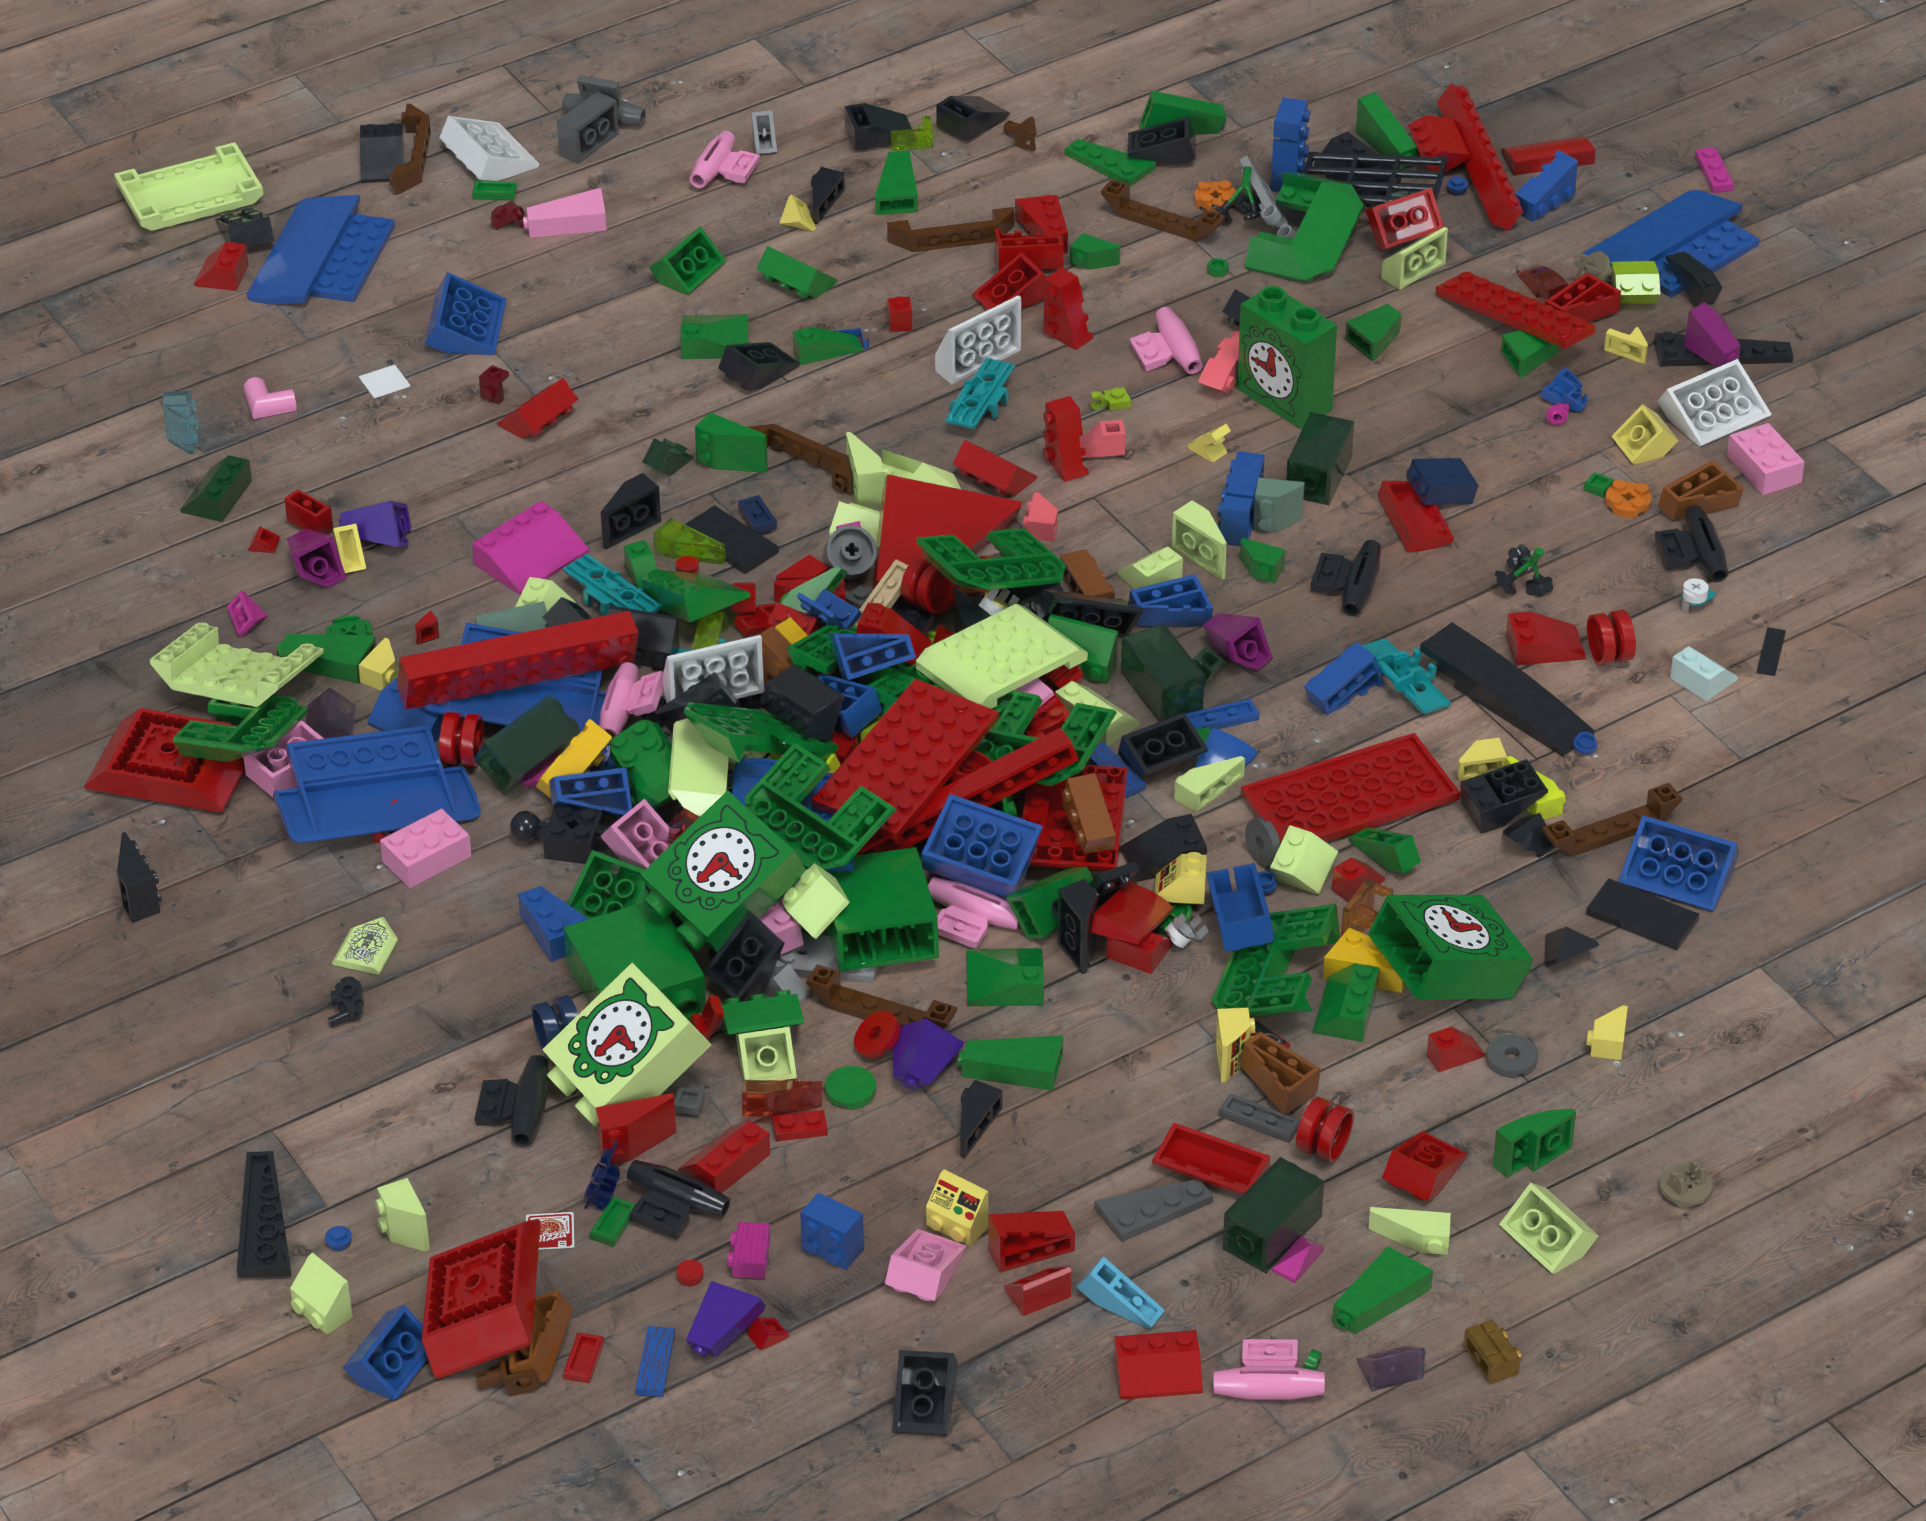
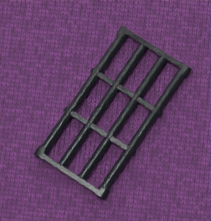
M1309 152L1303 174L1348 176L1347 181L1339 182L1351 184L1355 190L1386 191L1385 196L1358 195L1363 204H1384L1402 198V196H1392L1393 191L1419 192L1428 188H1432L1437 203L1449 160L1448 157L1442 156L1415 157ZM1313 161L1352 163L1351 167L1312 166ZM1359 163L1394 164L1393 169L1357 168ZM1400 165L1440 166L1439 171L1400 169ZM1355 176L1389 177L1390 181L1365 182L1354 181ZM1396 179H1436V183H1396Z

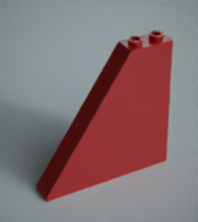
M887 474L882 491L872 591L895 560L909 565L917 557L924 556L916 543L917 538L954 534L976 554L989 543L987 540L989 531L1005 530L1017 520L1022 501ZM901 594V595L899 596V599L904 600V599H903V596H902V594Z

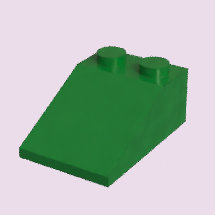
M711 412L695 426L696 462L715 470L762 473L768 471L766 434Z

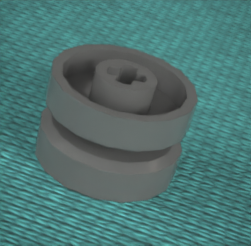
M854 525L840 527L832 533L824 547L823 563L829 566V570L839 566L847 571L848 574L845 576L844 582L858 581L866 576L876 560V542L871 534L862 527Z

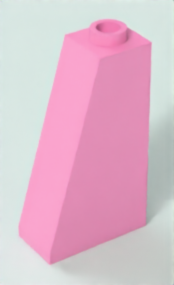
M601 188L528 207L527 217H523L524 230H529L530 238L607 231Z

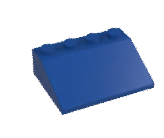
M447 272L436 290L424 344L445 353L494 355L507 298Z
M949 794L922 851V868L1006 898L1009 894L1020 890L1043 826Z
M1642 815L1618 882L1644 892L1714 912L1739 856L1738 843Z

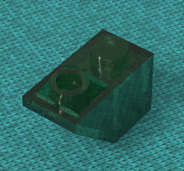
M654 438L642 463L671 476L692 461L694 456L687 453L688 448L679 443H674L666 438L663 441Z
M1205 646L1193 658L1184 676L1200 689H1203L1228 663Z

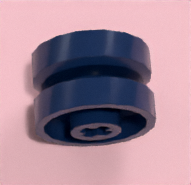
M569 995L555 998L552 1006L547 1002L532 1005L533 1025L541 1049L548 1045L579 1015ZM543 1051L547 1059H550L548 1055Z

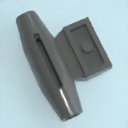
M580 75L577 80L580 94L566 93L563 98V110L570 112L598 91L617 100L618 125H643L646 118V110L644 108L620 100L622 95L619 82Z

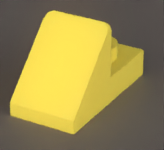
M1636 327L1630 335L1609 328L1605 336L1604 351L1642 364L1646 363L1648 343L1639 327Z
M1224 424L1201 435L1189 443L1187 447L1210 462H1215L1227 453L1222 442L1225 440L1224 435L1231 430L1227 424Z

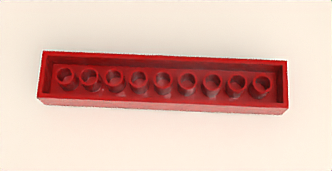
M630 611L400 657L397 689L405 710L421 708L430 704L445 703L449 700L465 699L479 694H489L504 689H513L518 686L536 684L542 681L557 680L566 676L581 675L590 671L604 670L619 666L625 662L634 663L639 632Z

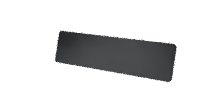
M1767 628L1757 673L1771 676L1776 675L1786 633L1785 630Z

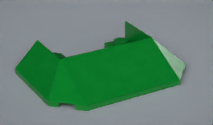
M1294 171L1282 172L1283 186L1276 198V205L1307 213L1294 239L1265 232H1259L1257 238L1250 236L1245 269L1306 283L1313 280V277L1324 272L1326 275L1334 271L1364 209V204L1351 184Z
M1025 528L989 531L987 540L994 545L996 550L1000 551L999 554L1002 557L980 559L954 534L919 537L916 540L927 561L957 586L993 590L1061 583L1066 567L1063 561Z
M828 624L788 646L787 651L795 665L800 666L812 675L816 673L827 674L834 669L840 671L828 633H856L857 626H851V630L838 629V625ZM902 662L854 678L867 686L875 687L879 702L885 704L883 715L914 679L942 689L938 684L917 670L915 664Z
M1013 690L997 698V706L992 709L999 712V720L973 750L979 751L990 760L995 761L1039 739L1022 734L1043 702L1040 696ZM1076 703L1061 729L1072 741L1078 761L1035 783L1053 786L1081 772L1117 712L1113 709Z
M273 694L258 707L213 698L208 703V713L216 714V721L238 726L190 720L173 737V742L182 756L231 762L276 746L308 713V708L304 705L298 706L297 699L294 697Z
M688 702L687 707L684 709L685 716L707 744L738 763L741 761L744 750L784 754L794 742L823 761L835 753L839 745L832 741L806 738L775 716L770 715L769 712L762 710Z
M794 742L745 796V805L796 852L803 866L807 869L814 863L824 870L847 865L896 809L863 786H860L827 822L800 803L831 768L826 762Z
M1336 904L1269 913L1274 942L1232 951L1212 997V1004L1217 1009L1248 1008L1250 1018H1266L1313 1012L1305 997L1312 980L1309 973L1285 974L1295 950L1336 944L1340 939Z

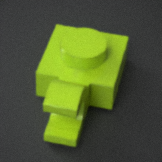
M1124 387L1104 390L1103 394L1099 391L1091 392L1092 399L1097 400L1090 402L1093 410H1099L1104 407H1108L1109 411L1131 408V399Z

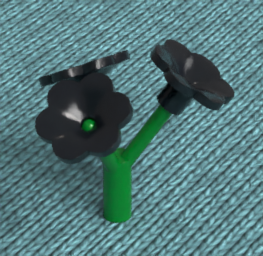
M1244 166L1242 184L1229 201H1225L1222 206L1211 205L1219 214L1225 215V218L1229 221L1233 220L1228 212L1233 206L1231 205L1233 202L1234 207L1240 209L1241 213L1246 214L1251 211L1248 216L1244 217V220L1248 221L1261 217L1262 210L1258 206L1260 198L1255 196L1250 188L1252 167Z
M1524 544L1518 545L1517 548L1509 549V558L1506 562L1508 567L1513 568L1514 571L1508 575L1504 571L1500 572L1497 570L1495 572L1498 584L1503 587L1506 593L1514 595L1517 592L1514 581L1518 579V575L1525 570H1531L1532 567L1534 575L1533 579L1525 583L1526 593L1541 597L1546 592L1553 590L1552 578L1542 576L1538 570L1537 563L1543 556L1544 550L1538 547L1533 552L1528 550Z

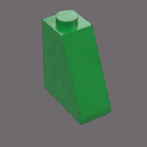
M1387 303L1346 322L1345 340L1371 361H1374L1399 334L1402 319L1401 313Z
M1522 330L1502 334L1501 353L1519 377H1524L1556 355L1559 350V346Z

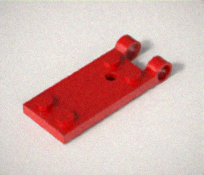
M1041 676L1038 677L1039 680L1049 687ZM1055 693L1038 708L1024 731L1026 736L1041 738L1063 726L1070 712Z

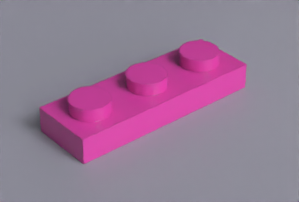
M1716 147L1695 150V158L1712 193L1733 191L1734 183Z

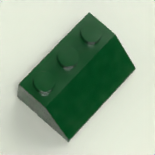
M228 455L211 467L180 509L181 513L223 522L252 482L249 460Z

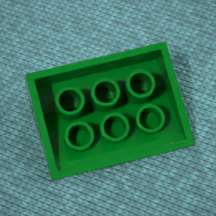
M655 569L650 571L647 576L641 578L644 593L662 605L661 610L688 622L695 621L751 597L750 592L707 574Z

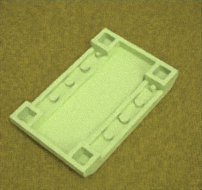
M236 142L215 147L216 154L139 175L135 169L114 174L115 182L140 226L152 231L254 204L263 195V187Z
M1014 604L925 648L916 660V669L945 691L992 709L997 706V698L1062 665L1069 669L1087 660L1088 652L1026 607Z

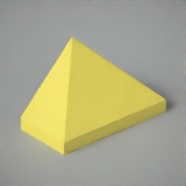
M791 194L788 197L779 224L814 231L816 227L807 204Z
M356 524L333 528L334 542L345 574L366 569Z

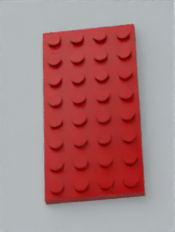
M914 679L812 798V806L834 815L860 786H863L895 807L896 811L876 833L897 841L999 720V712Z
M1415 732L1241 786V795L1256 816L1263 817L1264 821L1268 820L1273 824L1278 833L1280 845L1289 825L1312 832L1327 842L1460 800V791Z

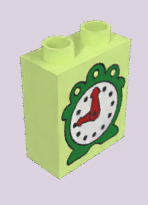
M631 963L542 1050L556 1064L547 1076L568 1097L577 1088L584 1096L575 1104V1107L597 1128L595 1107L660 1096L711 1046V1043Z

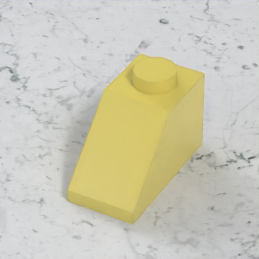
M384 638L358 665L360 683L380 691L398 676L395 657L388 638Z
M1500 738L1477 740L1459 759L1458 781L1505 766L1507 755Z
M1622 1005L1595 1020L1594 1030H1588L1586 1044L1591 1046V1057L1622 1059L1628 1006Z

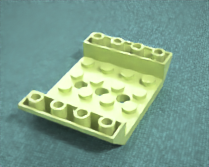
M197 623L152 657L150 664L172 690L258 707L322 655L324 648L314 647L313 644H302L287 657H278L268 652L258 653L248 648L238 649L230 647L228 644L219 645L218 627L209 626L207 623Z

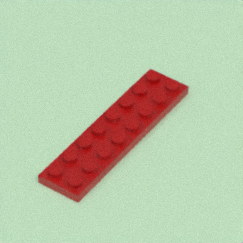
M1462 272L1460 275L1436 286V295L1564 349L1595 334V325L1587 322L1585 319L1572 316L1568 312L1553 308L1551 305H1545L1534 298H1529L1519 292L1507 289L1503 285L1490 282L1488 279L1478 277L1471 272Z

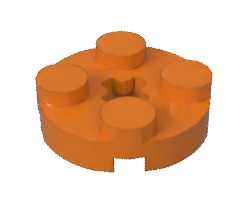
M1227 180L1220 182L1202 181L1198 183V188L1195 190L1194 203L1199 209L1201 206L1206 208V210L1218 213L1211 205L1222 206L1225 201H1229L1236 190L1232 187V183Z
M1615 480L1606 491L1605 505L1607 508L1609 506L1613 509V514L1624 518L1638 517V513L1645 511V514L1651 507L1652 496L1649 492V486L1644 483L1638 484Z

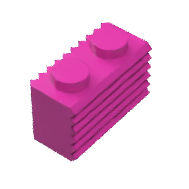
M740 1221L737 1224V1231L731 1232L730 1246L734 1248V1252H728V1268H732L733 1277L765 1279L770 1247V1224L762 1222L747 1223L746 1221L742 1223Z

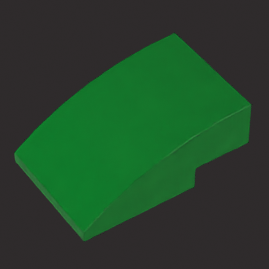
M1573 1109L1544 1111L1519 1118L1497 1129L1493 1167L1508 1178L1526 1166L1535 1172L1570 1150L1573 1145L1576 1111Z

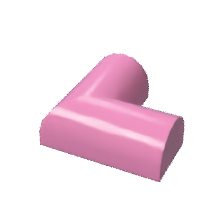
M253 377L245 382L244 394L253 419L297 411L293 389L268 393L266 384L261 378Z

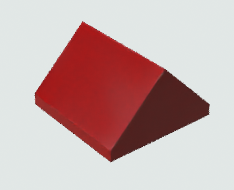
M1070 1266L1049 1267L1007 1284L1004 1288L1022 1315L1026 1316L1070 1298L1072 1271Z

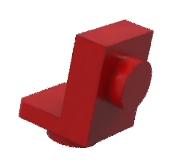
M754 582L733 583V586L750 592L751 597L733 604L732 612H737V615H747L755 612L756 584Z

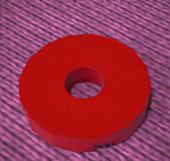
M884 1010L868 1016L855 1032V1049L864 1058L875 1059L883 1056V1052L887 1048L891 1050L900 1037L901 1025L898 1019L891 1012Z

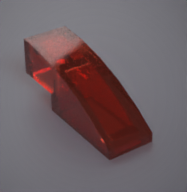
M1542 265L1520 269L1516 273L1537 298L1543 297L1545 300H1548L1569 285L1557 272Z

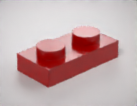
M824 1110L772 1116L776 1142L828 1136Z

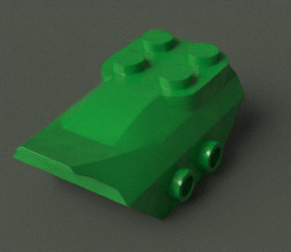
M649 720L638 721L616 735L610 742V757L617 769L626 768L629 790L633 793L631 800L636 806L645 799L654 810H657L673 800L668 793L672 744L659 724Z

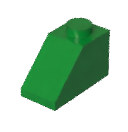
M1082 233L1070 246V264L1087 270L1119 265L1121 245Z
M1241 538L1240 559L1253 578L1275 584L1285 567V549Z
M646 540L623 545L625 568L637 588H643L642 577L647 576L650 571L657 569L653 553Z

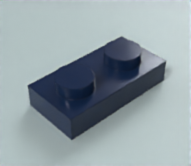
M759 495L738 501L739 510L754 531L760 534L777 529L776 519Z

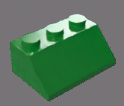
M700 226L682 238L648 268L661 285L687 295L724 264L726 259Z
M769 246L766 247L756 268L763 272V278L771 282L777 279L780 281L779 285L788 290L794 287L797 289L795 293L804 298H808V295L818 298L837 282V279Z
M1051 614L1048 624L1088 652L1087 660L1078 664L1082 669L1083 678L1108 684L1117 668L1118 631Z
M1354 963L1328 977L1313 1027L1314 1034L1358 1042L1364 1041L1378 991L1379 967Z
M790 990L775 992L776 997L765 998V994L751 995L750 1001L740 1002V997L725 999V1004L722 1005L724 1016L721 1020L723 1036L803 1024L804 1018L798 995L791 994Z

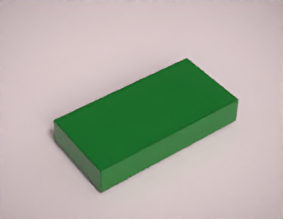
M475 181L472 198L473 200L515 201L517 182Z
M613 1197L590 1231V1239L614 1247L631 1222L630 1212L636 1204Z

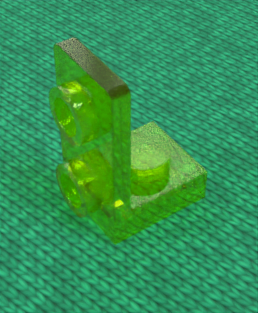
M922 116V125H918V129L891 131V149L893 151L933 148V128L930 116Z
M716 611L699 619L692 650L718 645L721 629L727 630L729 620L724 612Z

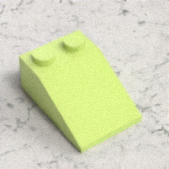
M846 432V454L853 474V493L856 504L870 509L881 508L882 491L888 474L887 466H883L881 457L854 434Z
M1192 500L1173 512L1172 549L1217 578L1225 579L1227 542L1210 512Z

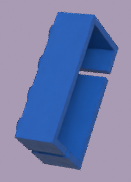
M1282 98L1274 120L1273 137L1275 138L1273 140L1271 191L1280 192L1283 186L1282 172H1304L1305 158L1308 157L1309 145H1306V140L1309 139L1310 128L1307 127V123H1309L1311 110H1308V101Z
M1238 451L1236 459L1231 460V474H1227V488H1223L1221 499L1223 503L1219 502L1217 516L1221 517L1217 526L1227 542L1226 545L1240 546L1241 538L1250 540L1254 525L1255 493L1258 478H1264V474H1260L1264 473V454Z
M1255 863L1233 867L1237 891L1233 892L1228 868L1206 873L1210 898L1224 950L1237 951L1245 947L1262 946L1269 942H1274L1271 917Z

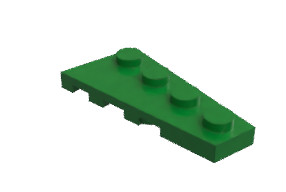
M1077 139L1065 148L1066 156L1115 181L1130 185V187L1156 169L1155 161L1129 158L1128 153Z

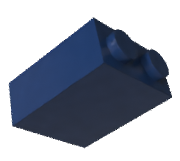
M1461 458L1412 459L1410 468L1406 473L1407 480L1424 505L1472 504L1479 486Z

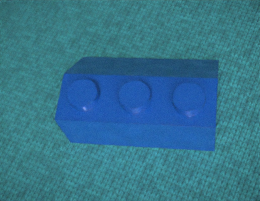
M398 678L381 690L368 719L369 726L379 731H388L429 725L434 742L436 743L440 739L443 714L429 712L424 707L405 710L397 689Z
M405 1305L387 1311L342 1368L360 1387L393 1401L397 1400L428 1360L422 1342L423 1324Z

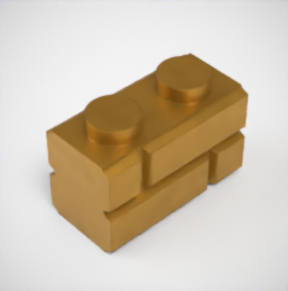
M1488 1320L1479 1326L1477 1324L1465 1330L1463 1345L1489 1383L1494 1384L1502 1381L1503 1378L1508 1379L1519 1373V1366L1522 1361L1521 1353L1517 1347L1511 1346L1505 1329L1499 1328L1494 1320Z

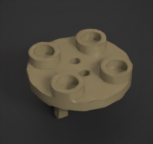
M1596 251L1589 256L1580 253L1581 261H1573L1574 265L1579 268L1576 279L1585 273H1589L1604 281L1613 271V268L1610 266L1609 256L1602 251Z
M1695 1160L1691 1164H1676L1663 1171L1659 1181V1189L1665 1198L1675 1203L1678 1208L1689 1209L1691 1206L1701 1204L1711 1197L1713 1184L1703 1166L1698 1167V1161Z

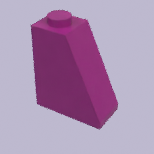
M1705 302L1691 309L1688 312L1685 347L1716 368L1736 359L1739 360L1740 344L1723 315Z
M304 529L287 538L298 576L327 588L347 578L332 536Z
M1217 613L1203 624L1210 645L1233 662L1259 670L1273 659L1259 617Z

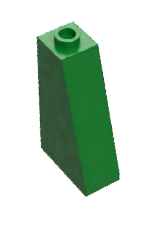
M1151 90L1139 122V127L1143 129L1189 117L1195 135L1219 134L1221 126H1225L1227 115L1224 114V108L1221 104Z
M1374 92L1358 98L1356 133L1380 155L1417 157V146L1379 95ZM1400 165V169H1404L1412 165Z
M910 150L888 152L875 194V214L888 215L918 212V193Z
M287 634L284 640L278 644L276 653L279 657H287L302 644H313L314 647L324 648V653L307 666L303 672L359 684L358 665L377 646L376 636Z
M1087 867L1067 868L1013 892L1006 897L1027 939L1045 938L1058 926V918L1052 911V902L1058 898V889L1083 879L1090 883L1093 878Z
M1063 1036L967 1041L964 1051L960 1050L958 1066H962V1077L1053 1091L1063 1057Z
M1387 1246L1333 1304L1332 1323L1354 1335L1427 1293L1432 1288L1433 1270Z

